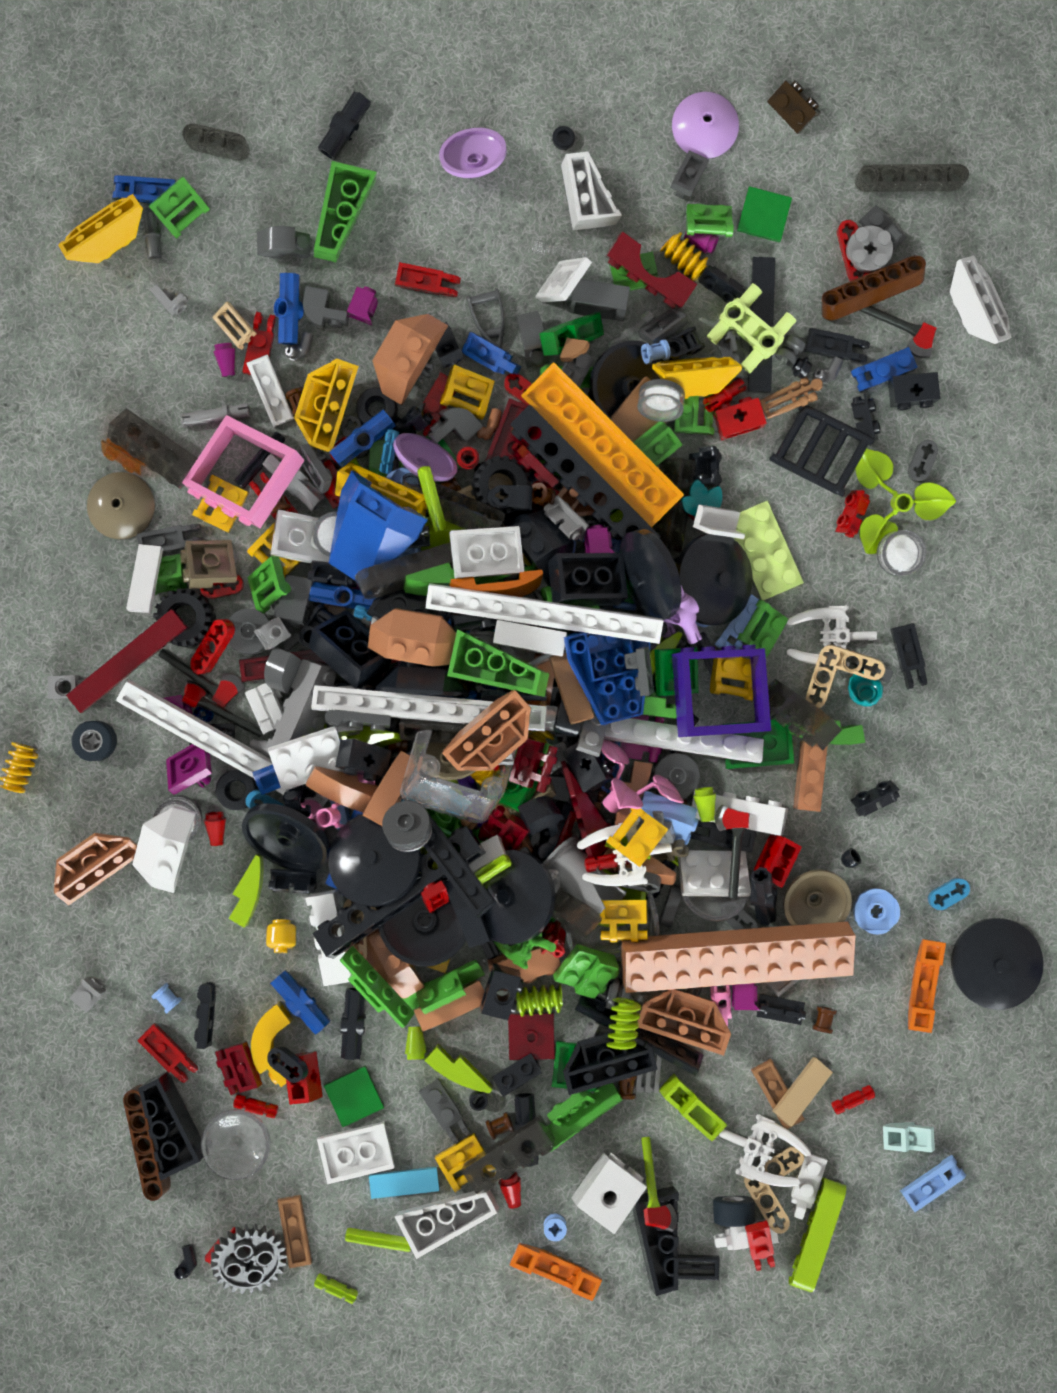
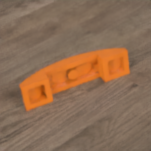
M543 570L520 572L518 580L477 585L474 577L451 579L450 587L523 597L540 587Z
M922 939L915 962L909 1001V1030L932 1033L935 1016L933 1005L940 965L943 966L945 942Z
M523 1243L518 1244L510 1261V1266L530 1275L533 1272L570 1288L572 1293L590 1301H593L602 1282L600 1277L581 1266L544 1249Z

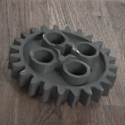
M245 1224L244 1230L235 1227L236 1233L233 1234L227 1231V1239L224 1237L219 1238L220 1244H215L214 1252H211V1269H213V1277H217V1283L223 1282L224 1289L231 1286V1290L234 1293L237 1288H240L241 1294L245 1292V1289H249L252 1294L254 1288L257 1287L262 1291L263 1284L270 1287V1280L277 1281L278 1274H283L287 1253L284 1241H281L280 1234L275 1236L274 1229L267 1232L264 1225L259 1230L257 1224H254L253 1228L249 1229L248 1225Z

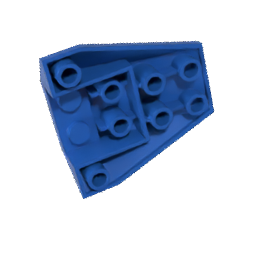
M351 471L340 494L329 564L364 587H367L418 539L428 518L411 507L399 506L370 487L372 482L355 471Z
M575 632L565 636L564 643L568 662L600 724L605 725L643 715L645 696H640V690L637 691L635 685V678L638 677L639 670L626 669L625 654L636 652V649L648 646L650 651L651 642L585 632Z

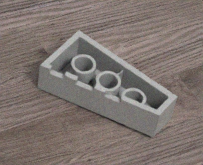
M302 660L291 686L293 692L288 699H285L283 707H285L281 720L276 721L274 729H276L272 740L268 739L265 747L269 748L323 730L325 724L324 715L327 711L312 710L311 705L314 685L334 686L337 672L328 664L314 660Z

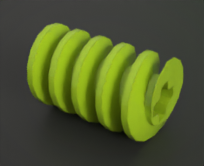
M561 983L558 990L551 984L549 991L546 990L544 985H541L540 992L537 991L535 986H532L531 993L528 992L526 987H523L521 994L517 992V1010L521 1017L524 1016L526 1009L530 1016H533L535 1009H537L539 1015H542L544 1008H546L548 1014H551L553 1007H555L557 1013H560L563 1006Z
M614 998L613 1001L618 1002L619 1005L611 1007L612 1010L617 1012V1015H611L610 1019L616 1021V1024H610L609 1028L615 1030V1033L608 1034V1037L613 1039L614 1042H608L607 1047L619 1050L636 1047L634 1039L638 1036L635 1030L639 1028V1023L636 1020L640 1019V1014L637 1011L641 1010V1005L631 999Z

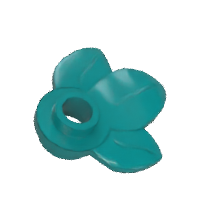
M695 480L690 487V496L682 498V506L685 512L693 515L695 518L699 505L719 508L723 501L720 486L708 491L704 484H701V481Z

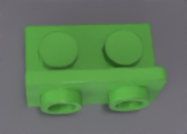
M180 554L162 557L155 595L187 588V582L184 583L183 564H181Z

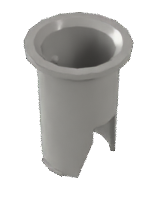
M572 836L559 845L543 864L548 870L559 871L561 878L560 886L594 921L598 922L599 915L605 909L602 900H623L626 891H623L619 886L599 885L582 879L584 873L607 874L598 868L593 872L586 871L584 862L588 858L587 854L577 847L580 839L577 836Z

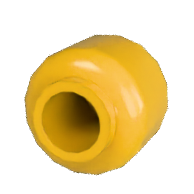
M272 920V924H269L266 929L267 947L273 948L274 953H288V949L296 945V926L291 924V920Z

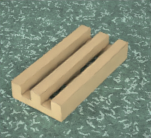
M228 301L212 317L241 350L245 347L243 344L245 342L249 343L251 341L250 337H254L257 334ZM227 309L234 315V317H235V318L240 322V324L246 329V331H247L246 333H244V331L238 326V324H237V323L231 318V316L226 312ZM222 315L241 336L240 339H238L234 335V333L228 328V326L222 321V319L220 318Z

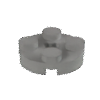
M877 226L858 228L850 237L846 247L848 260H851L854 268L864 273H872L883 268L893 254V243L890 233ZM871 244L875 251L869 255L864 246Z

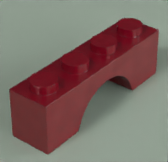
M621 232L605 255L609 259L607 263L616 270H619L621 267L628 272L626 277L633 282L638 283V281H641L646 285L644 289L650 294L656 296L658 293L665 298L663 302L672 309L675 307L682 308L697 284L679 271L665 278H658L649 274L641 263V244L624 232Z

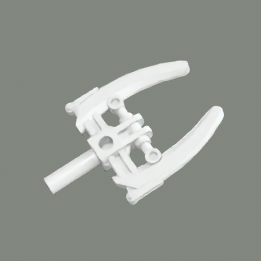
M847 605L807 610L788 618L789 620L787 621L788 625H795L804 621L822 619L824 628L823 631H820V634H823V639H820V642H823L824 647L831 645L832 642L834 645L846 649V645L850 641L877 640L876 631L850 632V629L846 627V622L849 623V617L846 615V611L849 609ZM831 619L836 620V627L830 631L829 622ZM795 649L787 650V655L809 664L816 665L819 654L802 652ZM831 651L825 652L824 655L828 656L826 664L821 662L820 665L829 666L830 661L833 658H837V655L831 654Z
M637 820L625 835L627 836L628 843L638 831L636 829V826L639 824ZM622 823L603 828L588 835L577 843V847L584 849L594 843L608 839L609 836L612 837ZM657 844L650 855L672 852L671 844ZM613 850V854L617 855L614 861L620 865L619 874L598 875L584 873L582 875V879L587 882L605 886H633L648 883V880L644 878L646 866L638 867L617 850ZM627 860L632 864L633 871L627 872L625 869Z
M757 1114V1123L752 1125L751 1130H754L753 1134L748 1136V1138L723 1129L719 1134V1137L744 1147L745 1155L744 1158L740 1157L739 1162L741 1166L739 1169H736V1174L750 1180L774 1186L789 1187L800 1185L799 1179L795 1177H784L765 1171V1163L768 1162V1159L772 1160L770 1154L775 1152L773 1142L777 1137L794 1146L803 1155H811L810 1149L802 1140L786 1128L776 1124L775 1121ZM764 1132L769 1134V1140L765 1145L762 1142ZM761 1156L760 1164L757 1167L753 1166L754 1158Z

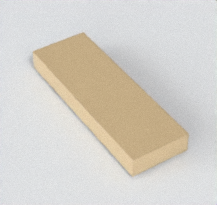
M813 1057L772 1111L787 1125L792 1127L833 1072L817 1058Z

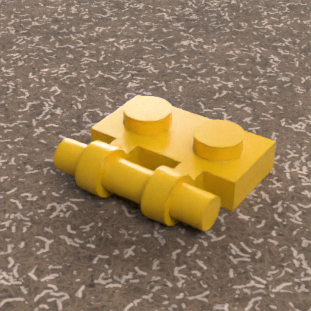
M602 900L605 909L600 914V924H610V931H601V940H610V942H618V940H631V942L648 940V931L638 929V924H647V900ZM617 924H630V931H618Z

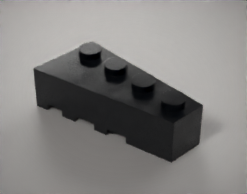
M166 1071L148 1080L138 1088L144 1115L149 1123L150 1129L148 1132L150 1139L152 1138L155 1149L153 1153L155 1162H158L160 1181L200 1162L208 1153L169 1072Z
M674 1186L657 1190L660 1206L671 1204L676 1212L677 1224L674 1231L671 1232L645 1225L644 1209L648 1206V1192L642 1194L632 1208L650 1288L656 1296L678 1290L677 1246H679V1237L677 1234L679 1192Z

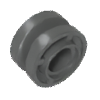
M618 977L612 979L607 988L605 1002L608 1009L619 1005L618 1002L613 1001L614 998L631 999L632 993L625 992L624 984L620 983V978Z

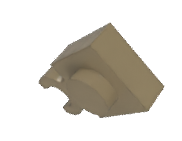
M678 839L674 841V844L670 843L672 852L651 856L660 862H663L665 859L673 861L675 856H688L689 848L684 847L685 841L683 839Z

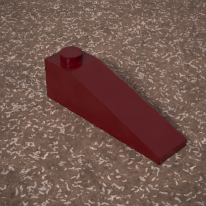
M561 761L581 839L598 830L612 826L611 823H606L604 816L588 793L582 791L566 761ZM606 840L586 847L587 857H594L596 859L597 856L605 852L609 848L605 847Z

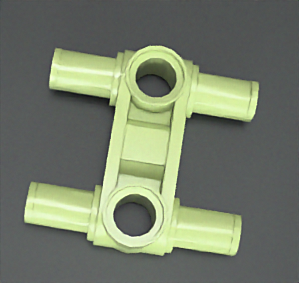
M753 283L740 298L734 299L725 306L723 313L719 316V322L707 335V338L717 345L729 330H733L751 345L753 351L741 363L742 368H745V371L749 374L763 359L766 360L776 353L778 347L784 341L783 336L796 322V319L786 312L774 327H770L754 314L749 307L761 295L762 291ZM732 310H737L741 313L735 319L730 318L728 314ZM765 339H772L775 343L772 347L768 348L763 346L762 342Z

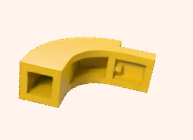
M281 1001L276 1003L262 1016L254 1029L251 1040V1054L257 1071L261 1074L268 1069L270 1079L274 1084L278 1083L280 1087L286 1084V1078L268 1064L267 1055L271 1049H274L276 1034L293 1020V1017Z

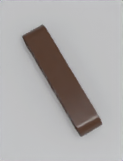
M917 255L910 256L826 291L822 295V317L829 321L837 320L919 286L925 278V259Z
M139 1084L126 1092L123 1097V1103L143 1194L146 1199L156 1201L170 1189L171 1181L170 1177L161 1181L159 1179L158 1172L160 1170L158 1162H155L153 1153L155 1149L152 1138L150 1139L148 1132L150 1129L148 1119L145 1118L141 1098L140 1101H137L134 1093L140 1096L138 1088L143 1084ZM139 1115L145 1119V1124L140 1121ZM144 1138L149 1140L150 1146L145 1144ZM149 1161L154 1163L155 1168L150 1166ZM154 1183L159 1186L160 1191L155 1189Z

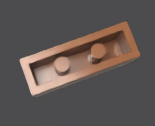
M800 741L794 809L821 812L827 743Z
M534 946L530 952L532 953V958L527 961V969H522L514 964L504 954L488 959V967L491 971L492 965L495 963L520 970L523 982L531 983L542 975H553L561 965L560 958L554 957L548 951L542 955V947Z

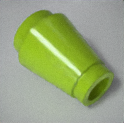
M713 787L695 789L693 797L701 822L715 820L716 793L713 791Z
M408 1027L404 1053L407 1054V1060L425 1059L427 1050L421 1027Z

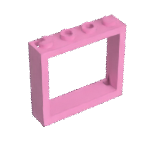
M226 415L182 483L189 489L187 493L199 500L202 497L205 499L204 502L212 508L216 509L219 506L222 508L221 511L229 517L237 516L244 525L250 526L252 524L261 529L303 464L304 459L296 450ZM234 434L283 459L250 511L201 486Z

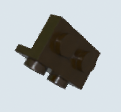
M785 80L767 102L799 134L815 116L820 115L821 112L817 109L819 104L812 97L807 98L802 93L804 88L796 80L793 82Z

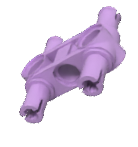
M681 586L682 596L679 610L673 617L663 620V622H666L668 630L662 637L666 638L670 637L671 634H675L676 631L672 624H677L683 628L687 642L694 644L698 642L697 640L702 639L695 622L699 607L692 596L684 593Z

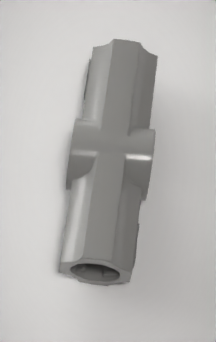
M271 453L265 459L263 465L273 475L283 459ZM300 470L297 471L286 488L312 512L326 499Z

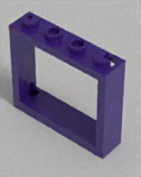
M743 645L742 649L736 650L735 646H722V650L715 651V647L712 646L702 647L701 651L694 652V647L681 648V653L672 654L678 738L771 731L765 648L756 649V645ZM750 657L755 723L694 727L689 660Z

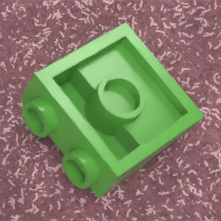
M656 693L645 696L643 715L677 719L676 704H667V708H665L666 698H661V696H656Z
M577 944L553 976L555 982L573 986L576 994L595 999L598 994H603L606 991L607 983L611 978H617L619 967L615 955Z

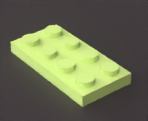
M768 500L740 512L736 531L745 534L744 539L734 538V540L742 546L749 558L753 583L760 599L764 601L803 584L804 582Z

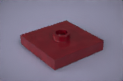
M543 1012L542 1015L534 1013L533 1016L525 1013L522 1017L520 1013H510L508 1019L509 1060H520L532 1053L535 1060L555 1059L554 1013L548 1014V1012Z

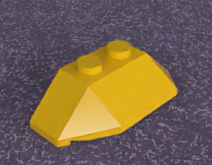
M133 194L127 198L114 201L75 227L58 246L67 260L100 263L136 238L143 208Z
M704 357L659 361L653 364L652 369L660 379L669 380L680 385L684 389L685 399L690 396L706 397L709 394L719 393L742 370V365L731 357Z
M335 359L307 375L294 419L310 447L328 453L333 449L359 366Z

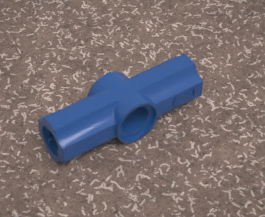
M280 273L279 298L274 303V313L279 317V344L298 345V321L303 317L304 308L303 303L299 301V274Z
M382 410L364 425L354 429L351 435L331 449L329 453L342 468L364 450L370 449L374 442L386 434L388 429H392L396 425L389 415ZM361 433H366L368 436L367 442L362 445L358 444L357 436Z
M316 582L312 584L309 595L311 602L338 606L345 609H355L357 605H360L369 610L378 593ZM349 592V601L342 603L341 595Z
M287 970L283 971L270 983L286 1001L285 1004L290 1012L296 1017H300L315 1035L331 1021L316 1004L315 998H311L306 992L307 989L301 987Z

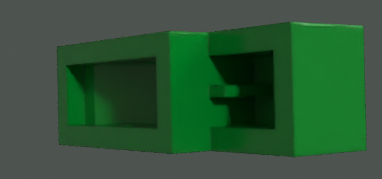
M600 312L586 315L540 332L544 356L561 354L567 338L591 342L604 335Z

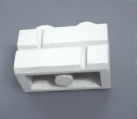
M266 683L245 692L262 733L268 734L275 731L274 725L277 720H281L285 710L280 700L283 697L282 692L270 688Z

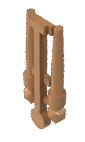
M804 377L799 382L795 381L790 386L761 399L760 403L767 419L799 406L803 407L809 404L808 402L818 400L815 392L809 395L808 392L821 390L823 383L820 379H814L810 384L809 379ZM803 394L805 395V396L799 398V400L797 401L796 397H798V396H800V395H803ZM777 397H780V398H778V399H776V400H774V401H771V402H769V403H767V404L765 403V402H767V401H770V400H772V399H775V398H777ZM789 400L793 402L772 413L769 412V409Z

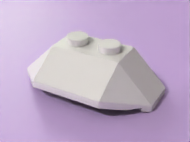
M974 255L962 258L957 261L950 294L967 332L994 344L1012 338L1009 332L1008 315L990 276L977 263L978 261Z
M172 806L167 811L158 814L143 824L132 865L151 887L172 893L175 892L196 812Z

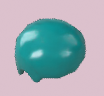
M853 674L849 680L848 693L853 702L860 706L868 707L879 702L882 698L884 687L879 679L871 680Z

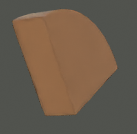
M567 338L560 356L561 361L571 362L581 354L584 355L590 347L589 342Z

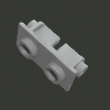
M557 495L553 505L547 504L544 507L545 515L555 525L562 521L563 523L560 524L559 529L570 540L577 541L580 539L582 541L589 525L568 503L564 502Z

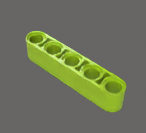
M824 1177L821 1179L823 1183L821 1189H818L814 1201L816 1203L814 1210L810 1212L806 1224L808 1225L807 1232L803 1233L799 1245L801 1250L799 1255H796L792 1267L794 1268L792 1277L789 1276L788 1281L790 1286L811 1293L816 1287L846 1195L845 1184Z

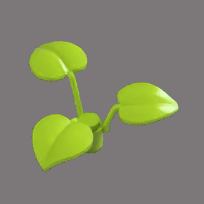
M866 449L855 468L857 479L861 485L868 489H873L880 484L881 487L893 495L890 501L893 509L891 513L885 518L878 514L870 515L860 525L859 535L864 551L867 554L877 553V547L881 539L890 532L898 531L897 525L888 521L892 516L897 515L898 512H907L916 503L914 510L923 520H935L956 503V499L947 489L935 483L928 482L917 486L914 491L915 499H912L909 494L897 493V491L891 489L883 481L891 477L893 463L882 452Z

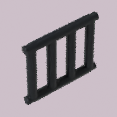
M809 405L799 406L798 410L800 412L777 453H773L769 460L843 497L846 491L844 489L868 445L871 446L875 439ZM810 416L820 422L795 464L784 457L806 417ZM827 426H830L840 432L815 474L804 467ZM847 436H850L860 441L837 484L824 477Z

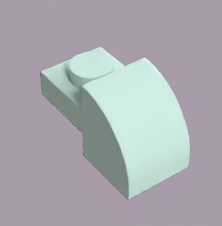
M915 1122L889 1123L883 1126L884 1149L902 1152H907L908 1150L933 1152L935 1150L934 1127L915 1125Z

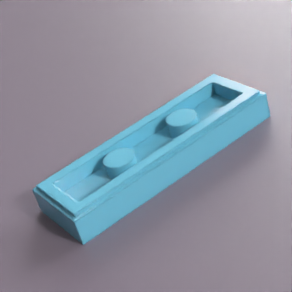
M437 1167L369 1174L371 1199L437 1192L440 1190Z

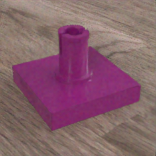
M191 744L166 759L168 791L173 795L194 783H197L201 788L210 783V774H212L210 753L196 745Z

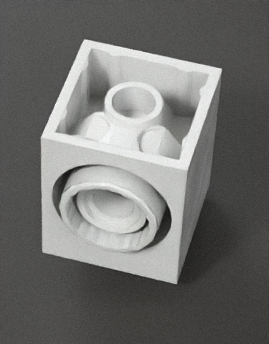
M603 1152L571 1198L578 1208L615 1234L647 1186L642 1182L644 1178L630 1166L626 1170L624 1168L626 1164L613 1153H610L608 1156ZM607 1191H611V1194L608 1197L603 1198L604 1194Z

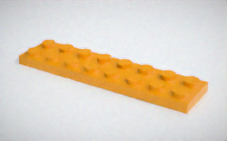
M554 362L521 395L651 527L684 496L673 482Z

